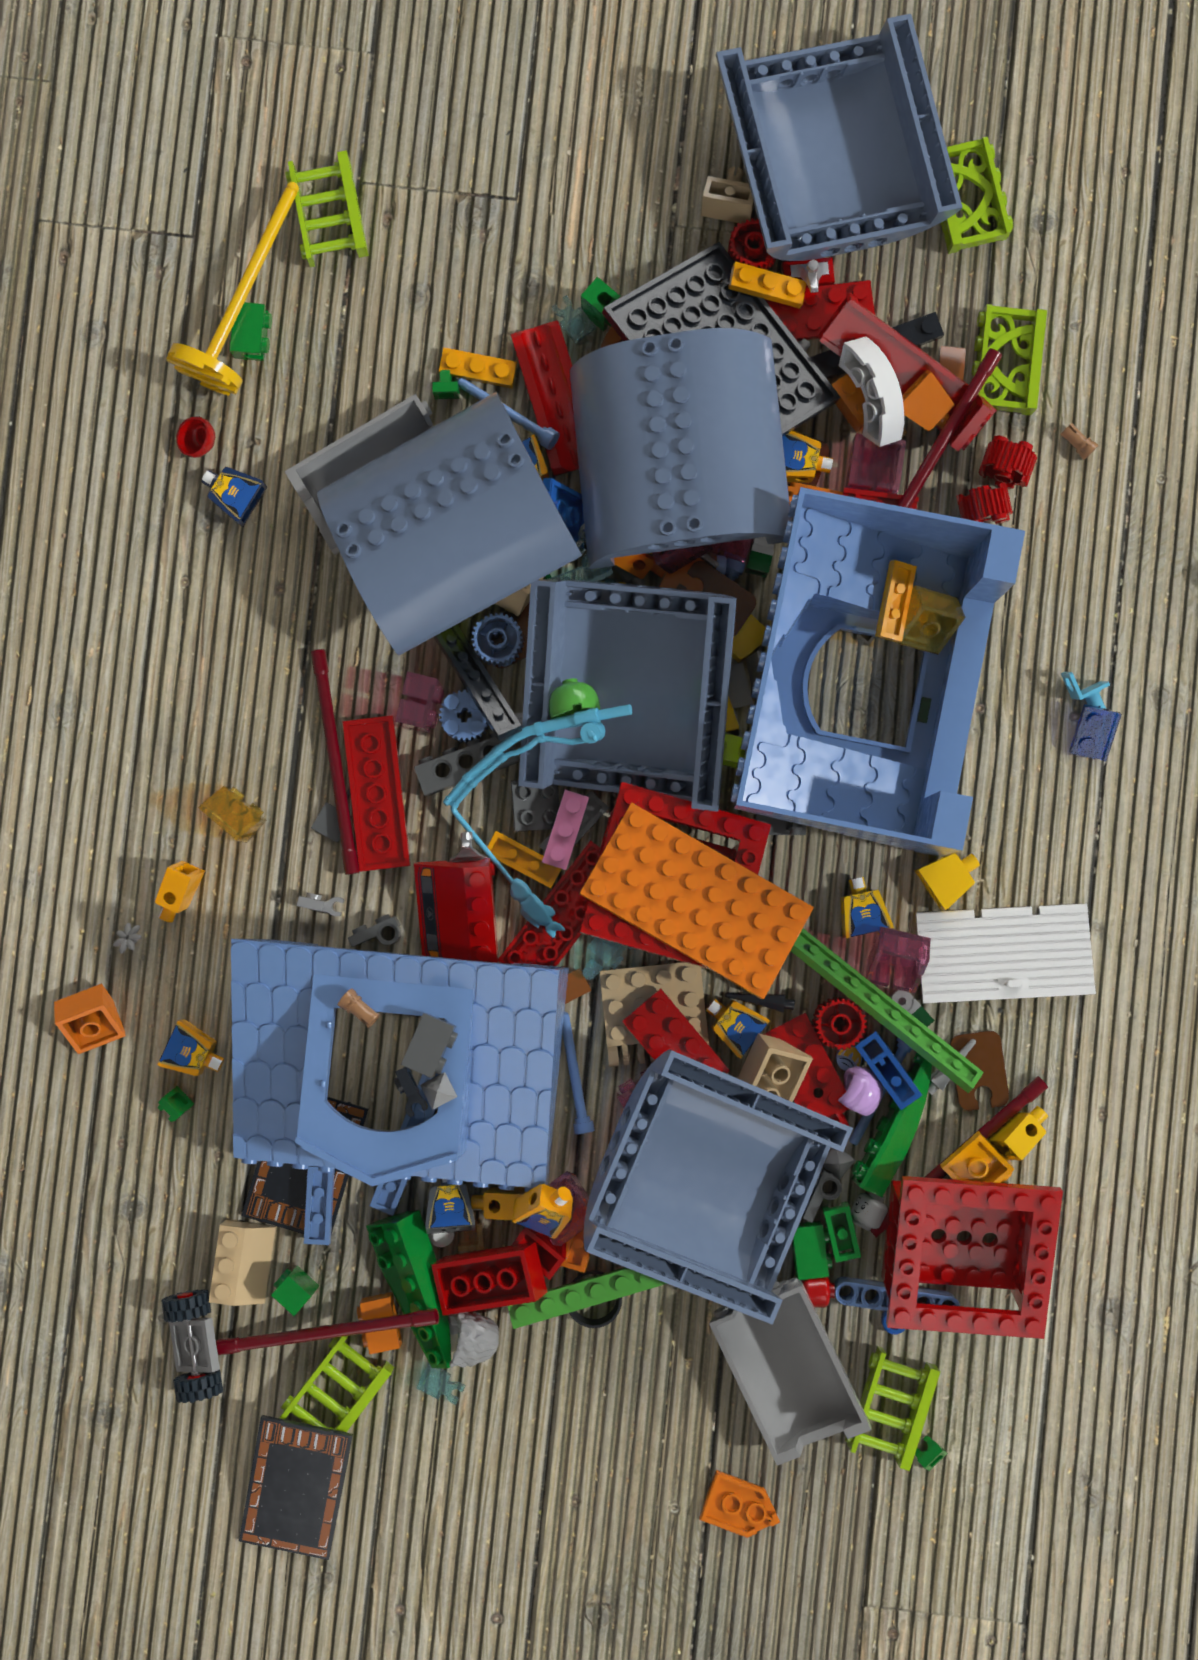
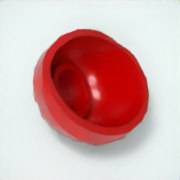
M200 416L190 417L183 421L178 428L176 435L177 447L187 457H202L213 448L216 438L215 431L208 420Z

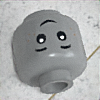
M871 1192L870 1194L860 1193L850 1209L853 1222L867 1231H870L871 1228H879L888 1213V1207L883 1203L885 1198H881Z

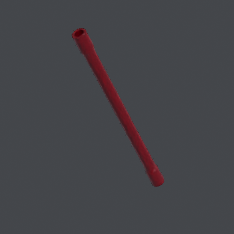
M989 348L978 366L975 376L897 506L910 508L986 380L991 376L1002 358V354L997 350Z
M318 649L311 651L313 672L316 676L342 846L341 854L345 875L360 873L358 857L353 840L328 677L329 669L326 650Z
M1037 1076L1021 1090L1018 1096L978 1131L988 1139L1049 1087ZM939 1164L925 1178L942 1179L947 1173ZM888 1213L879 1228H871L870 1230L876 1238L886 1230Z
M437 1308L395 1316L243 1338L216 1340L218 1356L239 1353L245 1350L398 1328L436 1325L439 1323V1313Z

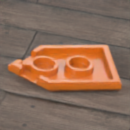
M716 1470L702 1506L699 1520L746 1538L757 1534L758 1531L766 1527H772L780 1523L764 1487Z

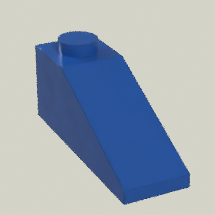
M875 1031L855 1046L901 1110L922 1096L917 1086L878 1032Z

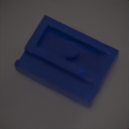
M1084 704L1069 752L1074 755L1107 762L1122 714L1118 711H1110L1109 709Z

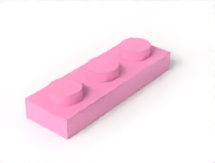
M568 790L564 791L542 863L567 870L589 797Z

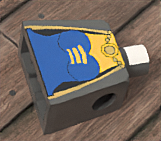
M440 1179L441 1186L431 1187L429 1191L425 1224L426 1233L437 1234L475 1230V1220L467 1186L464 1184H447V1179Z

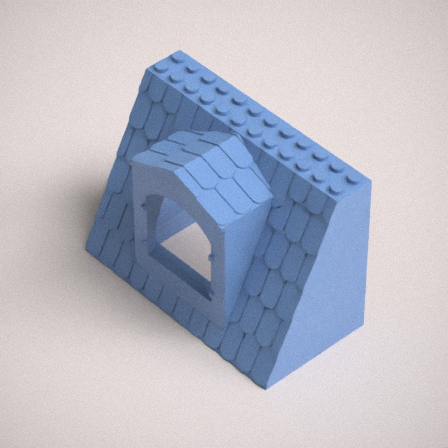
M800 487L798 495L793 494L789 507L788 517L793 518L792 521H787L783 542L787 543V547H782L777 567L782 569V572L777 573L772 594H776L777 597L776 600H771L767 620L772 622L771 626L766 625L762 646H767L766 652H761L758 660L757 672H761L760 679H755L751 697L756 698L755 705L750 704L746 723L751 724L750 731H745L743 735L741 749L746 751L744 758L740 757L738 760L736 775L740 776L739 784H734L730 801L735 802L734 809L936 857L963 851L973 797L957 794L994 603L1016 582L1025 531ZM891 560H898L917 566L902 642L924 646L905 747L822 731L813 717L808 699V678L811 665L820 648L831 636L842 630L876 637L875 633L889 562ZM922 697L932 699L927 723L917 722Z
M231 939L233 1157L241 1159V1163L257 1164V1161H267V1165L273 1167H281L283 1163L293 1164L292 1168L308 1169V1166H318V1171L333 1172L334 1169H338L370 1186L398 1179L410 1180L411 1176L421 1177V1181L437 1182V1179H447V1184L462 1185L463 1181L473 1182V1186L482 1188L488 1187L489 1184H497L499 1189L514 1190L515 1186L525 1187L526 1192L539 1184L547 1185L549 1182L569 968L524 963L504 964L324 947L313 943L271 939ZM353 988L358 996L362 997V1001L375 1012L422 1016L423 1013H428L437 1018H446L448 1023L455 1025L454 1032L458 1033L452 1049L447 1047L443 1058L447 1059L442 1073H446L458 1097L439 1106L438 1113L425 1122L410 1128L394 1131L375 1130L360 1126L335 1110L327 1101L336 1008H340L337 1004L349 989Z

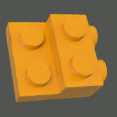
M979 1131L940 1164L942 1169L953 1180L1000 1183L1008 1180L1015 1170L1011 1162Z

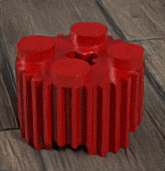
M747 219L746 223L743 221L741 224L737 223V227H734L731 232L728 244V253L732 260L769 271L770 267H773L776 258L769 255L766 251L759 220L754 221V219H751L749 222Z
M994 436L992 442L988 443L978 472L979 475L984 478L990 476L991 479H995V485H998V487L999 483L1004 482L1010 490L1017 484L1021 487H1027L1037 460L1035 452L1032 451L1033 445L1026 441H1019L1018 443L1008 442L1009 440L1004 436Z
M1005 482L999 483V488L997 489L983 485L969 490L970 495L968 496L956 495L960 516L963 519L983 523L992 521L995 524L1010 521L1009 515L1013 511Z
M841 997L828 998V1002L823 1001V1004H819L815 1009V1013H813V1016H815L812 1019L814 1022L812 1026L815 1028L814 1032L817 1033V1038L826 1046L837 1050H846V1047L851 1049V1045L855 1046V1042L859 1043V1038H863L861 1034L865 1033L864 1028H867L864 1025L867 1022L864 1019L866 1016L861 1013L862 1009H859V1006L854 1004L855 1002ZM838 1017L845 1021L839 1030L834 1026V1022Z

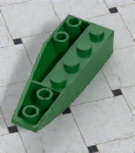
M918 1053L915 1054L913 1059L915 1065L911 1072L907 1071V1074L917 1086L922 1096L903 1110L891 1098L888 1107H890L886 1117L883 1115L876 1126L878 1132L874 1139L870 1138L864 1147V1152L866 1153L862 1161L858 1160L851 1171V1174H853L852 1180L859 1187L881 1198L908 1152L925 1106L932 1064Z
M420 1211L401 1212L366 1225L369 1240L377 1256V1263L403 1314L437 1308L439 1313L438 1324L422 1327L412 1326L411 1329L431 1368H449L451 1361L448 1315L442 1314L431 1266L437 1260L426 1233Z

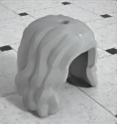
M469 1312L450 1314L448 1316L450 1334H458V1344L449 1366L451 1368L454 1366L463 1368L466 1366L473 1367L478 1363L491 1359L499 1345V1329L497 1324L492 1319L482 1316L477 1312L473 1314Z

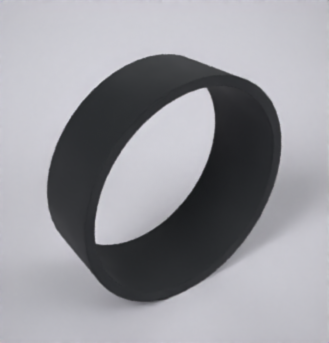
M598 1270L586 1271L577 1276L572 1282H576L579 1278L588 1274H604V1272ZM622 1297L616 1299L612 1311L602 1318L589 1319L580 1315L577 1311L570 1312L569 1314L578 1324L584 1327H604L610 1324L619 1314L622 1306Z

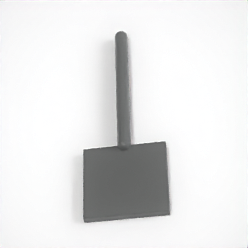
M350 786L346 792L347 800L351 795ZM326 802L311 828L338 843L340 833L336 807Z

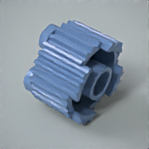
M495 613V616L490 614V617L485 616L484 620L480 619V623L476 622L477 627H473L475 632H472L474 637L472 638V645L476 654L484 663L492 664L493 667L496 665L498 667H506L511 665L513 661H516L515 657L519 658L518 653H522L521 648L524 647V639L520 626H518L516 621L514 622L512 617L509 618L507 614L504 616L503 613H500V615ZM499 635H502L503 643L494 645L495 643L492 641V638H498Z
M458 690L457 694L455 692L449 694L444 699V703L441 704L443 708H440L441 713L439 714L441 726L454 740L458 739L460 743L462 741L467 743L477 739V737L482 738L481 734H486L485 730L489 729L488 723L466 690L463 692ZM464 711H468L469 714H472V718H467V722L464 723L459 716Z

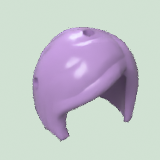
M855 1066L849 1068L844 1073L846 1093L838 1101L854 1112L863 1116H869L876 1110L882 1099V1083L873 1071L865 1067Z

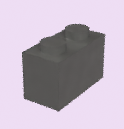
M423 1013L401 1065L430 1078H433L436 1073L441 1074L447 1059L443 1058L447 1047L452 1049L458 1033L454 1032L456 1026L428 1013Z

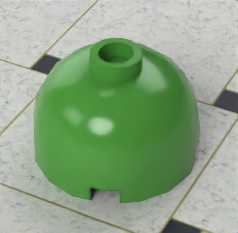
M576 678L562 681L563 685L557 687L549 699L551 719L572 715L576 711L598 708L601 710L599 698L593 687L587 683L578 682Z

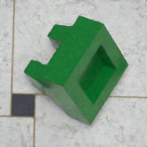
M440 370V382H432L434 399H460L458 381L452 382L450 370Z
M178 1086L158 1101V1109L160 1111L164 1109L170 1115L168 1118L170 1122L176 1121L194 1105L191 1099Z
M926 1435L923 1439L928 1444L927 1450L922 1452L917 1447L915 1455L923 1468L930 1471L948 1453L941 1445Z

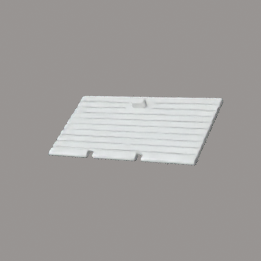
M1087 903L1038 906L1039 915L1032 914L1031 906L981 909V918H975L974 910L915 913L922 1003L1096 994Z

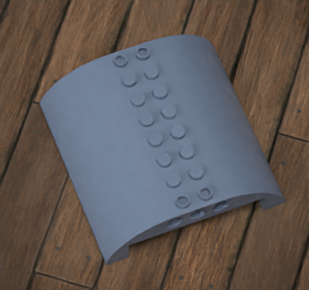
M911 14L887 18L880 33L877 35L746 61L744 60L741 47L716 52L719 71L766 251L772 257L787 261H805L889 244L923 232L945 221L962 209Z
M734 328L682 331L611 344L585 355L571 367L570 381L589 569L615 566L614 558L759 537H766L767 544L783 543L787 521H791V517H788L790 503L771 338L757 332Z
M497 392L317 492L323 516L347 569L374 620L398 656L582 556Z
M539 579L531 583L522 728L534 725L535 722L551 720L549 714L550 696L557 687L563 685L562 681L576 678L578 682H584L593 687L600 701V709L630 704L632 715L601 720L605 727V736L595 743L568 745L543 742L536 744L531 750L520 754L518 786L544 789L554 784L618 793L621 782L691 801V808L719 811L737 598L710 592L609 582ZM583 726L560 729L544 733V735L568 739L581 738L580 731ZM532 735L521 740V747L527 745L538 736Z
M669 1049L661 1054L645 1071L621 1114L591 1189L584 1222V1249L590 1254L773 1325L783 1301L772 1292L779 1271L830 1147L844 1152L853 1128Z

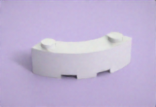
M867 337L844 342L839 367L850 376L856 388L861 387L866 401L862 404L864 412L862 435L879 447L901 440L905 424L903 398L898 379L889 360L881 349Z

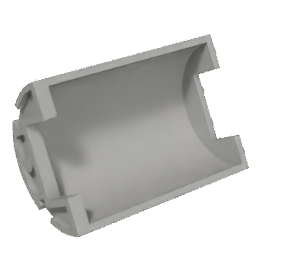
M416 394L285 471L334 555L340 551L323 516L317 492L434 427L429 415L433 414L425 400L421 402Z
M797 1278L778 1282L776 1279L772 1292L783 1301L773 1325L726 1306L713 1312L715 1316L709 1322L776 1465L799 1458L803 1447L842 1431H844L847 1439L868 1432L872 1428L802 1281Z

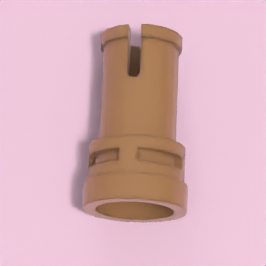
M1073 423L1060 434L1077 449L1076 452L1079 453L1083 460L1099 446L1096 442L1083 435Z
M353 988L349 989L337 1004L341 1009L347 1010V1013H352L367 1028H370L380 1016L379 1013H376L362 1001V997L358 996Z

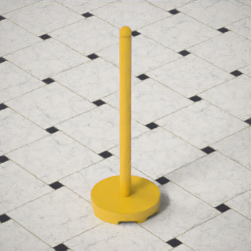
M289 182L284 189L206 352L204 353L184 344L173 343L166 357V361L174 364V369L178 372L201 381L200 385L226 396H229L230 393L236 395L243 382L242 378L234 370L217 360L299 191V186L295 182Z

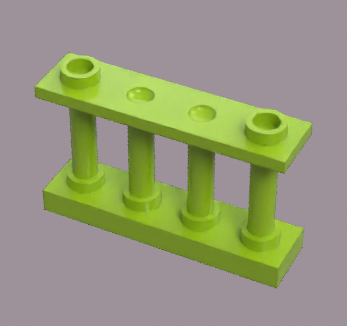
M347 150L337 152L339 162H334L335 165L302 172H297L293 161H288L289 171L285 172L287 184L295 182L299 186L295 202L303 238V244H299L303 260L307 259L310 267H315L313 255L346 248L356 249L359 258L369 256ZM332 176L342 177L343 186H339L337 190L307 196L301 195L299 185L301 182ZM337 200L347 201L348 210H344L342 214L306 220L304 211L306 206ZM341 224L351 225L353 234H349L347 238L311 244L309 231Z
M348 1336L333 1338L328 1345L331 1350L295 1397L289 1395L280 1407L284 1410L280 1419H286L291 1412L305 1424L328 1428L297 1404L305 1392H307L338 1416L337 1419L340 1422L333 1430L347 1432L392 1374L394 1366L388 1361L382 1367L373 1365L345 1343ZM337 1351L341 1352L369 1374L368 1378L371 1379V1382L366 1388L363 1385L359 1387L329 1363ZM322 1371L353 1395L355 1402L351 1408L347 1406L344 1408L313 1383Z
M877 1346L876 1352H872L869 1358L868 1367L870 1371L860 1403L868 1419L900 1429L904 1434L901 1443L898 1442L897 1444L863 1433L849 1439L845 1436V1442H847V1446L852 1453H856L860 1443L893 1454L899 1468L910 1471L941 1371L935 1364L928 1362L925 1363L924 1369L917 1370L885 1359L886 1352L884 1349ZM884 1369L917 1380L919 1384L917 1392L911 1395L877 1384L881 1370ZM874 1394L909 1405V1408H911L909 1418L901 1419L870 1409Z

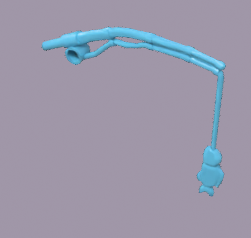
M630 704L601 710L593 708L576 711L572 715L557 717L544 722H535L534 725L522 728L521 732L506 738L493 747L483 759L462 776L461 780L443 801L444 805L451 806L450 810L466 831L472 832L475 842L491 858V861L510 882V895L514 900L519 901L521 915L537 928H539V925L545 926L547 933L552 938L555 937L556 931H565V928L560 923L552 921V917L555 915L554 909L551 906L545 905L532 893L524 881L518 878L513 879L457 811V808L480 781L508 758L529 751L536 744L543 742L576 745L600 741L605 736V727L601 720L632 715ZM583 726L580 731L581 738L568 739L544 735V733L560 729ZM532 735L538 736L517 750L503 753L520 740Z

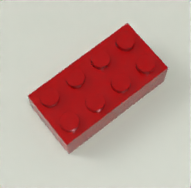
M536 1241L444 1256L431 1265L443 1315L536 1302L547 1293Z

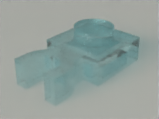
M566 295L563 297V302L567 307L559 309L554 304L552 311L557 316L563 318L560 321L561 327L572 341L577 344L595 330V325L580 307L574 311L571 300Z
M428 1363L416 1388L438 1400L441 1394H443L450 1403L456 1405L459 1398L452 1394V1390L458 1389L463 1392L466 1385L461 1382L449 1381L450 1373L441 1368H431Z

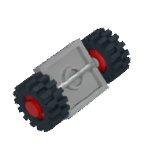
M197 1289L165 1297L161 1302L164 1321L169 1322L176 1372H189L173 1379L176 1402L193 1403L198 1400L203 1401L206 1398L210 1399L212 1396H218L223 1392L213 1320L212 1318H199L211 1313L208 1290Z

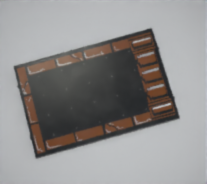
M327 1096V1101L342 1116L364 1127L369 1108ZM258 1161L241 1216L304 1234L308 1169L292 1168L293 1164L283 1163L281 1167L268 1166L267 1161ZM335 1169L331 1235L349 1178L348 1174L338 1169Z
M262 1415L239 1542L329 1560L353 1434Z

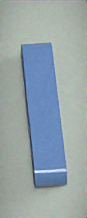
M839 1277L833 1282L835 1285V1297L841 1304L887 1311L888 1295L883 1282L851 1277ZM851 1286L849 1295H839L841 1287ZM918 1287L917 1299L921 1296L927 1297L926 1304L942 1305L944 1301L952 1300V1306H960L959 1301L950 1292ZM870 1289H875L876 1296L871 1300L865 1299V1293Z

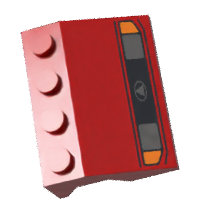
M484 858L473 863L458 864L447 861L414 863L422 956L498 963L491 858Z

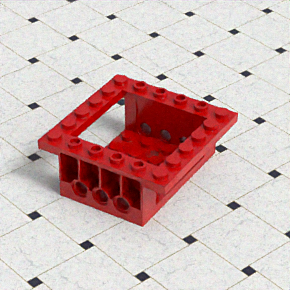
M621 782L614 809L607 821L596 864L630 804L634 803L660 819L739 841L731 849L694 838L758 875L771 824L722 810L716 812L691 808V801ZM586 899L583 908L585 914L579 933L706 968Z
M902 1176L901 1181L892 1180L881 1272L888 1295L887 1328L1044 1339L1063 1196L1061 1187ZM936 1229L945 1231L944 1236L940 1239L932 1238L931 1234ZM961 1231L970 1232V1237L967 1240L960 1241L957 1239V1235ZM985 1234H996L992 1242L986 1243L982 1241ZM919 1283L1010 1289L1019 1310L917 1303Z

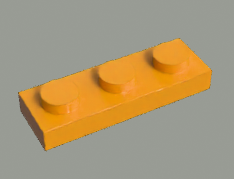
M735 261L732 266L728 289L800 308L803 305L806 282Z
M443 347L439 374L440 370H450V375L455 378H464L470 381L512 389L517 362Z
M891 560L889 562L875 633L876 637L893 642H902L917 566L898 560Z
M495 831L487 846L498 861L549 888H552L562 870L561 868L542 863L543 855L498 831Z

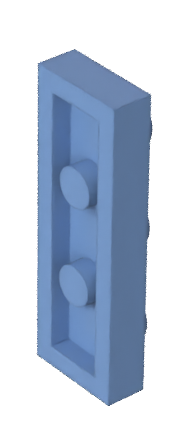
M308 1166L304 1244H331L335 1169L333 1172L318 1171V1166Z

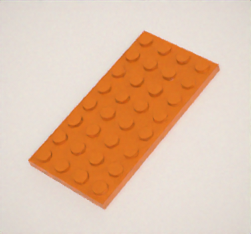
M634 803L630 804L579 895L760 999H764L814 909L808 903Z

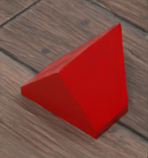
M567 1225L555 1239L524 1227L512 1245L536 1241L543 1275L551 1280L566 1260Z

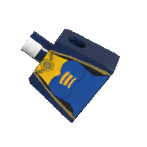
M225 467L220 475L207 470L201 481L204 485L211 488L207 497L242 527H244L267 489L266 484L262 480L229 467Z

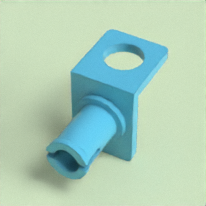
M1064 671L1061 673L1071 699H1085L1093 719L1101 717L1102 713L1103 715L1108 713L1100 695L1102 689L1110 686L1108 681H1099L1080 691L1072 672Z

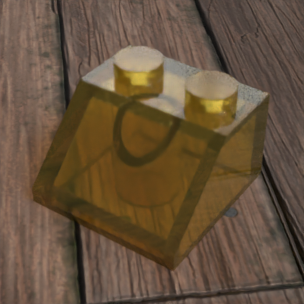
M915 585L912 589L903 640L896 643L938 655L966 618L958 598Z
M223 786L198 807L239 842L248 843L267 821L262 816L264 811L254 803L251 805L243 800L245 795L234 786L231 789Z

